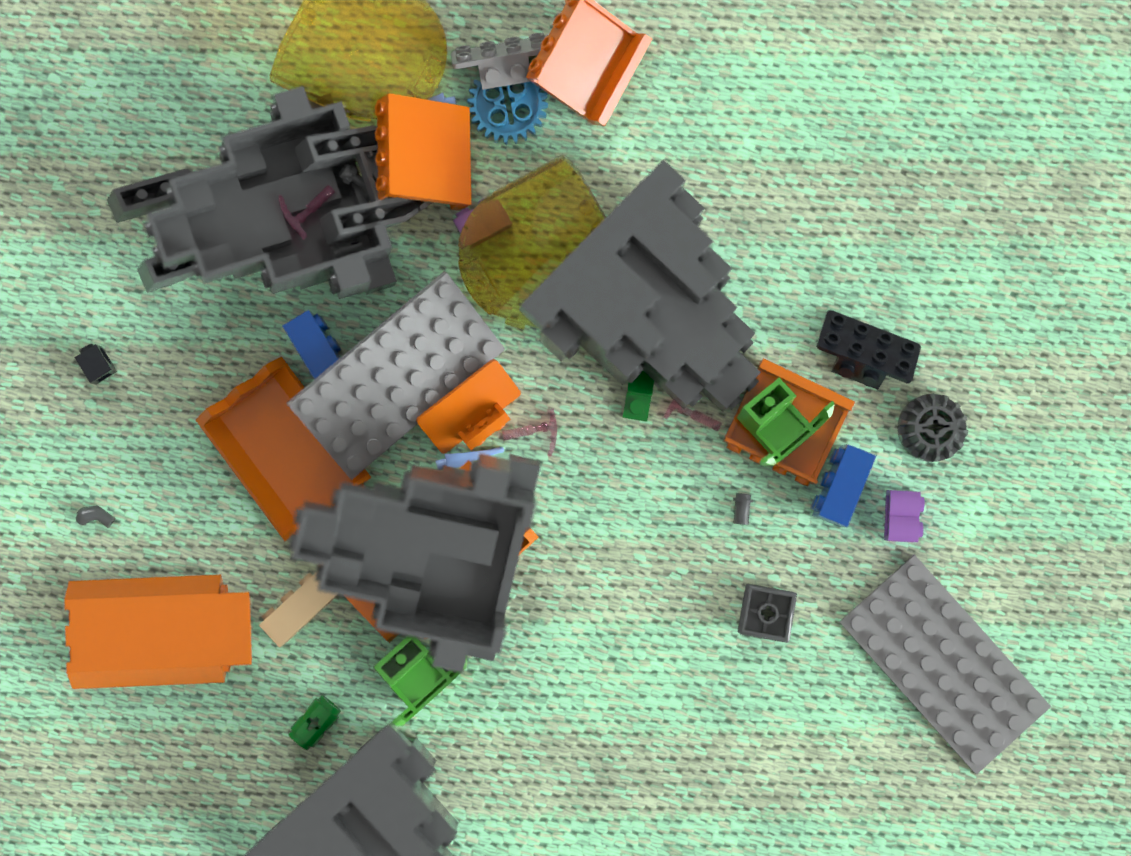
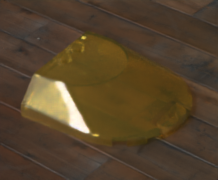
M303 0L280 42L270 72V81L287 90L304 86L307 98L321 106L342 101L348 118L371 121V119H377L375 115L377 100L388 93L426 100L432 96L441 82L446 67V36L438 16L425 0Z
M562 154L495 190L479 202L468 216L462 228L458 243V265L462 280L475 302L489 315L494 314L495 316L505 318V324L520 329H525V325L536 327L519 311L520 305L606 218L580 170Z

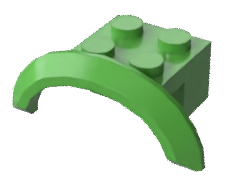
M778 378L748 402L740 411L737 419L769 453L759 464L762 466H774L802 445L832 416L834 401L825 406L809 423L792 404L796 398L794 392Z
M409 635L373 667L408 707L392 721L396 726H403L461 673L449 670L446 673L443 668L433 667V657L429 656L428 649L417 637Z

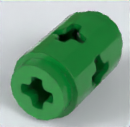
M321 695L319 699L315 698L306 709L305 714L300 716L291 726V732L288 735L296 744L308 751L310 747H315L324 736V732L329 730L338 720V714L341 710L331 700ZM317 717L320 728L316 726L311 731L307 728L311 724L309 718L314 719Z

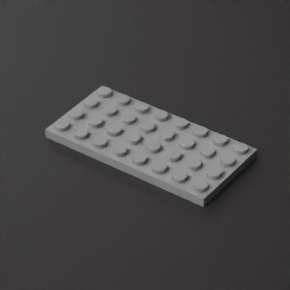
M444 271L286 404L352 480L416 426V419L419 415L490 360L496 358L505 348L448 273Z
M916 555L911 556L839 621L976 775L1051 708V705Z

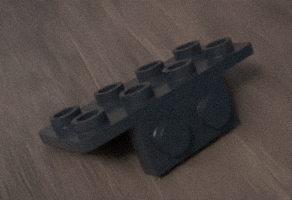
M833 310L827 311L816 345L819 350L837 357L831 372L877 390L886 376L904 383H910L914 377L921 350L920 344Z

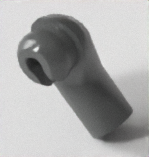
M98 505L82 507L78 510L76 521L80 525H86L90 521L97 520L107 528L116 519Z

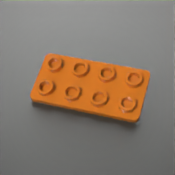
M492 359L419 415L416 422L441 453H447L461 441H464L468 448L472 450L483 444L486 438L495 431L501 430L511 420L503 409L517 399L521 391L496 359Z

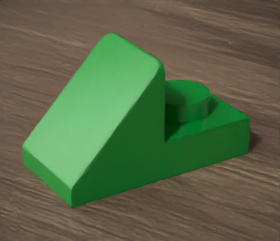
M643 370L632 383L628 381L622 418L648 421L654 381Z

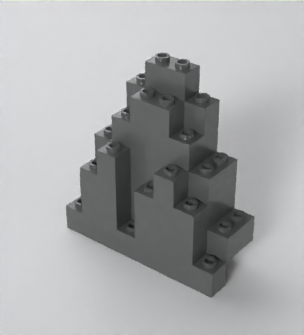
M304 86L274 94L273 104H270L272 122L222 136V145L218 146L222 164L169 179L170 188L166 189L170 203H176V205L146 213L148 222H145L144 226L148 238L154 237L157 246L152 247L157 263L162 261L164 268L195 260L191 264L196 278L201 277L203 284L230 275L237 279L261 271L265 289L270 287L272 294L296 286L305 289L328 281L332 294L337 293L338 298L342 299L364 291L366 295L395 286L397 282L389 260L392 245L384 223L374 225L372 233L360 236L362 239L360 242L364 244V251L334 260L330 250V246H333L334 243L327 245L319 220L332 210L369 203V200L365 199L363 195L364 189L353 182L346 184L339 177V173L345 164L302 172L294 148L306 137L349 130L350 128L342 101L334 103L331 93L308 99ZM355 162L348 164V165H351V164H352L353 166H355V167L357 168Z
M663 159L520 305L519 311L542 332L539 341L561 362L565 357L570 360L581 346L621 385L627 380L632 383L643 370L683 409L688 404L693 407L703 397L700 394L702 392L722 412L728 407L733 410L742 400L739 395L745 389L750 392L759 382L756 377L761 372L739 352L740 350L743 353L747 351L754 343L751 338L756 333L734 313L738 307L720 291L730 280L731 277L728 274L732 267L710 247L714 241L699 228V223L703 220L701 215L705 208L683 188L686 180Z
M479 453L478 460H472L470 471L444 465L442 471L411 465L410 472H404L401 488L375 483L374 489L342 482L340 490L335 489L331 505L336 507L305 501L302 509L297 508L294 524H298L297 534H291L288 549L293 550L292 559L320 564L317 567L315 581H319V591L375 602L372 619L377 620L375 629L430 640L429 656L433 657V667L463 673L467 656L494 661L495 654L500 655L506 632L505 612L525 529H531L536 508L535 488L541 467L540 461L509 454L508 459Z
M391 721L379 733L377 732L344 765L288 816L267 832L244 856H454L446 846L456 838L455 835L458 832L456 829L459 823L423 784L434 773V765L437 760L417 738L410 742Z

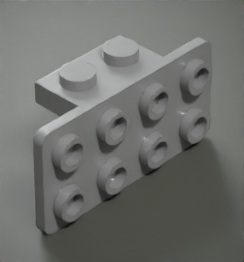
M534 33L529 35V38L520 40L519 37H511L505 39V42L497 44L494 41H487L481 43L480 47L470 48L467 45L455 48V51L451 52L453 69L478 65L482 90L530 82L526 78L529 72L528 57L539 54L541 43L548 35Z

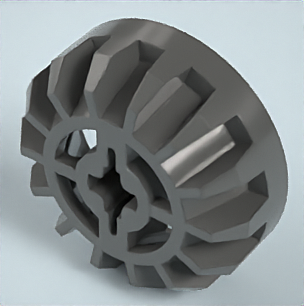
M934 393L922 395L910 401L902 410L897 426L898 436L904 449L913 457L926 462L942 461L954 456L964 446L963 442L968 435L966 427L968 419L960 409L961 406L946 395ZM932 410V417L924 419L922 423L919 424V420L922 417V415L927 411ZM937 410L945 412L952 422H946L944 418L937 416ZM933 423L934 425L945 426V428H940L935 432L929 429H922V427H928ZM953 430L950 438L946 442L939 444V438L944 436L946 431ZM920 433L927 439H934L935 445L926 442Z

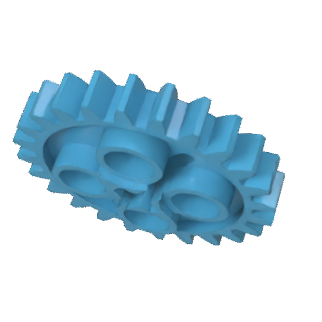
M478 80L473 81L477 89H469V94L474 96V98L467 99V103L474 106L470 108V115H475L471 122L472 124L480 123L477 131L486 130V139L493 134L495 143L501 137L504 139L505 145H507L509 138H512L514 143L517 144L519 136L526 141L527 132L533 135L536 134L534 125L542 127V122L539 118H546L547 114L541 109L548 108V103L542 100L548 98V95L545 92H540L543 89L533 82L519 83L524 87L523 92L519 94L511 91L513 85H507L514 124L511 125L506 105L504 104L502 87L482 90L481 82ZM491 89H496L500 92L499 96L495 99L488 98L486 94ZM520 108H525L530 113L525 118H519L516 115V111ZM496 113H501L505 116L504 121L501 123H494L491 118Z

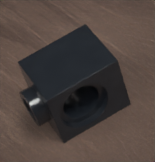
M89 344L80 349V354L74 357L91 384L97 385L117 372L105 350L100 345Z

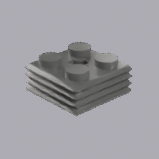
M746 584L738 633L788 643L797 593ZM766 606H770V610L774 614L773 616H768L767 620H764L761 610H765Z

